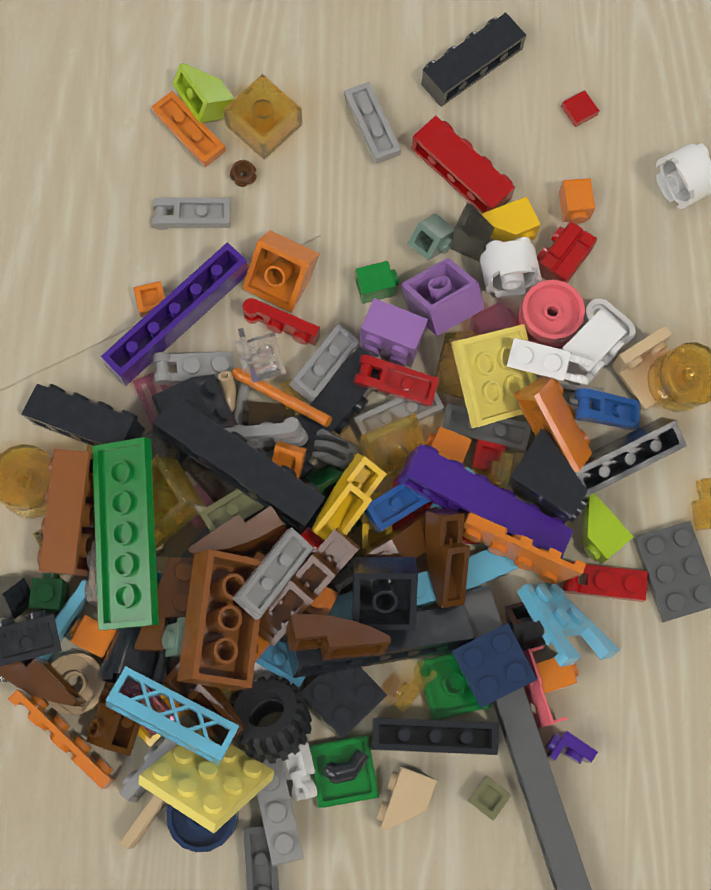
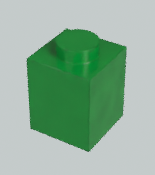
M388 261L355 269V282L362 304L370 303L374 298L382 300L395 295V288L399 285L396 270L390 269Z

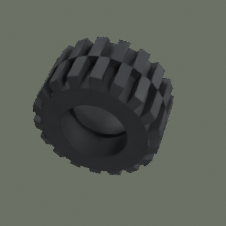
M263 676L258 678V682L252 683V688L236 692L237 699H232L230 704L238 714L245 729L235 739L242 751L250 758L254 757L261 763L267 759L269 764L276 763L278 758H281L282 761L289 759L288 755L292 752L296 755L300 751L298 746L306 744L308 739L305 734H311L312 727L310 722H312V718L301 692H299L298 687L294 683L290 684L286 678H282L279 681L277 676H270L266 680ZM273 712H283L282 716L274 724L267 727H257L261 719Z

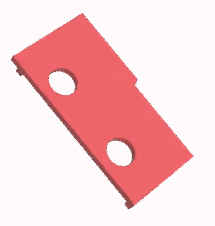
M543 646L523 651L537 678L534 682L524 686L530 708L531 704H533L536 709V714L533 711L532 714L537 729L568 719L567 716L555 720L552 718L542 688L543 683L532 652L543 649Z

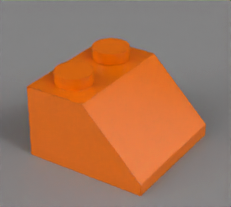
M269 230L257 241L242 289L292 313L312 277L320 253Z

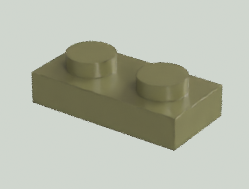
M237 489L200 511L199 516L211 533L238 514L246 522L265 510V507Z

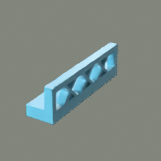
M126 666L106 699V707L218 766L239 728V725ZM128 677L140 683L142 695L129 698L120 693ZM145 686L154 691L147 693ZM160 694L166 696L169 699L171 710L161 713L152 710L149 698ZM145 699L146 706L140 704L137 701ZM174 701L183 706L176 708ZM188 709L196 712L200 725L190 728L182 726L177 713ZM173 714L175 721L167 718L166 716ZM202 716H204L205 718H207V719H209V720H211V721L204 723V720H203V717H202ZM219 724L230 730L222 746L209 740L207 727ZM202 729L203 736L197 734L194 731Z

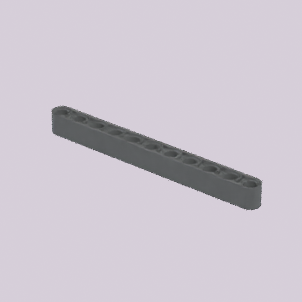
M488 586L466 592L464 605L475 639L502 626L493 595ZM524 687L494 701L493 705L554 890H592Z

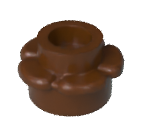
M239 160L230 170V178L240 187L253 184L257 178L255 174L256 168L247 160Z

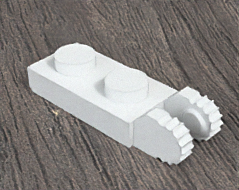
M514 338L507 366L562 381L566 379L588 385L589 378L585 375L572 374L567 371L570 361L581 366L593 367L594 360L572 355V352Z

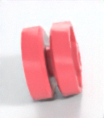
M558 280L541 281L531 287L525 295L518 311L516 323L517 326L525 324L528 341L562 349L576 335L583 323L585 315L584 302L578 291L566 282Z

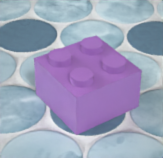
M449 258L442 260L401 284L408 310L411 313L427 318L426 327L436 336L485 309L479 283Z
M374 298L361 327L359 347L373 357L380 355L389 359L391 363L412 368L424 339L428 319Z

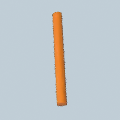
M238 367L233 369L232 375L234 379L325 427L330 425L332 421L330 415Z

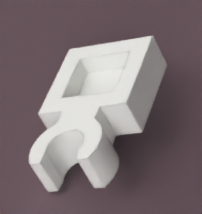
M308 742L305 745L300 744L298 746L300 751L296 755L292 752L288 755L289 759L282 761L286 780L292 779L293 781L292 797L295 802L317 796V788L310 779V774H314L315 769Z

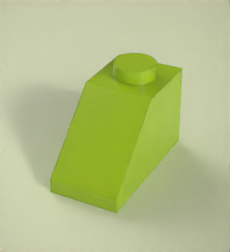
M185 63L179 65L172 85L197 121L203 123L226 119L234 98L221 79Z
M593 493L585 500L588 503L583 510L582 543L586 546L584 550L592 560H598L602 564L634 536L601 499Z

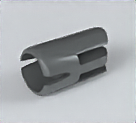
M318 430L316 436L323 440L314 441L313 447L321 452H312L313 457L345 471L354 459V454L363 455L362 449L358 445L327 430Z

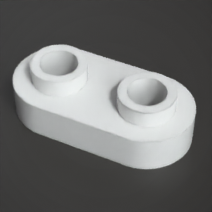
M594 299L589 302L585 309V322L587 323L594 316L593 313L602 309L627 331L621 341L625 343L624 346L628 345L635 336L634 324L607 300Z

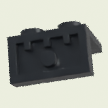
M44 610L27 614L25 616L26 621L15 623L14 618L0 621V667L62 651L54 614L46 616Z

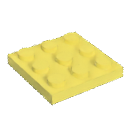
M525 324L451 342L471 428L523 414L513 394L537 380V375L508 367L507 363L514 338L528 341Z
M202 729L194 731L197 734L203 736ZM177 744L139 775L138 784L212 833H215L273 780L274 770L255 758H250L245 752L232 744L229 745L219 766Z

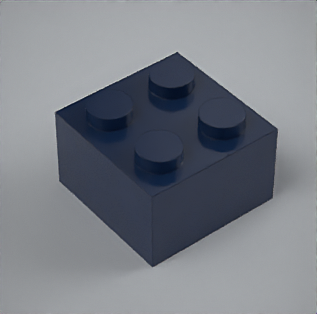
M508 623L452 651V655L479 709L537 680Z

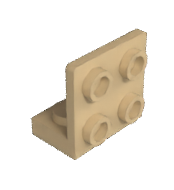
M666 326L619 354L611 365L634 398L639 401V405L643 410H647L690 381L688 375L665 344L672 335Z

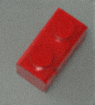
M572 221L565 228L560 226L551 238V241L554 242L549 249L544 247L537 256L541 277L545 280H558L568 283L593 250L597 238L584 231L583 228Z

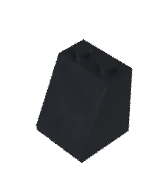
M541 428L504 486V489L513 492L515 497L524 503L528 502L538 506L540 512L549 517L559 518L564 523L567 521L573 523L588 503L583 500L588 490L547 431Z

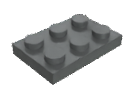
M691 521L633 538L643 569L648 571L647 580L662 623L711 608V576Z

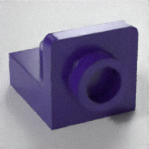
M561 731L559 735L554 733L546 745V749L549 750L547 758L551 761L557 759L563 748L566 749L565 755L578 764H581L582 761L592 763L598 751L568 731Z

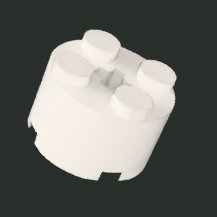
M687 144L657 161L656 167L660 166V173L656 175L658 185L669 202L675 200L680 204L676 206L677 208L684 209L711 194V160L708 149L704 144Z
M521 237L515 241L503 243L498 240L489 242L486 245V251L480 256L485 289L489 295L491 291L495 293L497 298L521 296L526 294L525 288L531 285L534 286L542 281L536 250L528 237Z

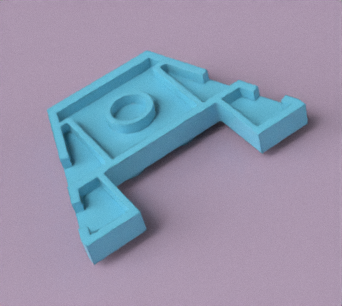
M550 583L524 584L517 591L533 621L537 622L540 620L546 633L542 637L546 644L550 646L553 643L558 654L554 658L560 667L573 665L581 658V655L566 638L569 636L581 635L600 660L612 658L620 651L565 595V592L558 585Z

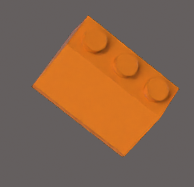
M540 377L513 395L535 436L538 435L541 428L547 431L574 472L577 473L592 455V451L588 446L590 440L587 434L582 429H579L575 421L574 409L569 404H566L562 396L564 391L561 384L556 379H553V377Z

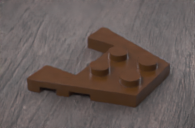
M169 558L157 588L159 625L141 628L135 643V651L164 652L162 636L165 631L166 619L186 617L194 558Z

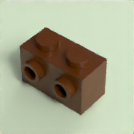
M107 682L105 689L99 696V706L94 720L89 725L86 742L109 751L130 756L141 725L106 707V699L115 685ZM123 686L120 690L121 694L129 698L143 694ZM145 699L137 701L140 704L146 706Z

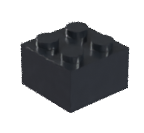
M353 557L352 621L377 630H416L418 570L415 557Z
M362 667L319 674L301 691L303 698L341 739L353 730L387 696Z

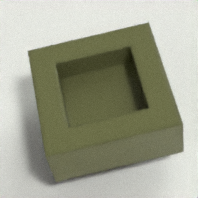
M485 775L467 801L494 821L512 795Z

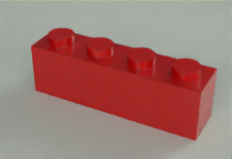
M435 115L413 135L411 149L481 213L506 205L512 199L515 186L507 175L499 173L487 157L479 155L467 139L459 137L447 121H442Z

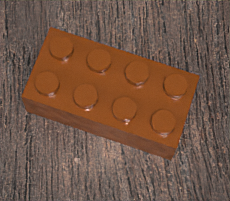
M54 449V455L49 462L50 486L45 493V502L47 504L46 517L43 518L41 524L43 541L37 555L39 571L96 578L93 453L89 451Z
M211 549L194 554L177 681L231 690L252 688L260 619L255 620L232 598L263 560Z

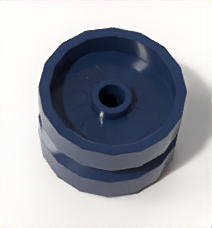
M171 805L167 809V827L172 838L182 848L195 853L210 852L223 845L235 832L239 820L238 811L215 833H212Z

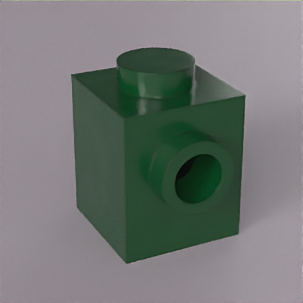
M42 573V578L32 577L29 608L35 612L45 610L46 613H60L68 601L70 584L60 579L59 574Z

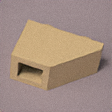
M400 767L398 772L393 771L387 785V789L391 790L388 803L382 801L376 817L377 820L381 821L379 827L388 830L426 812L437 780Z

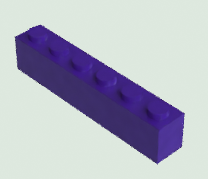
M228 242L224 244L100 356L106 368L127 386L153 362V354L164 352L246 277L248 271L247 260Z
M420 444L410 452L397 479L398 483L445 509L449 508L465 515L471 512L507 528V535L509 536L523 535L533 540V546L538 549L549 551L552 548L562 552L560 557L562 559L573 533L572 529L565 526L564 521L556 517H549L540 512L538 506L528 502L524 503L517 499L510 490L494 486L485 476L471 473L464 469L465 467L462 463L456 460H448L439 455V451L432 446Z

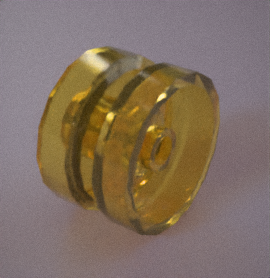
M698 342L684 343L657 357L650 366L647 377L649 390L654 400L664 409L672 412H687L710 402L711 349Z
M21 444L13 446L0 454V502L10 512L21 518L34 519L46 515L47 510L45 493L50 486L49 462L51 458L44 450L35 445Z

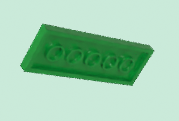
M142 437L92 446L98 630L107 631L159 625L151 439Z

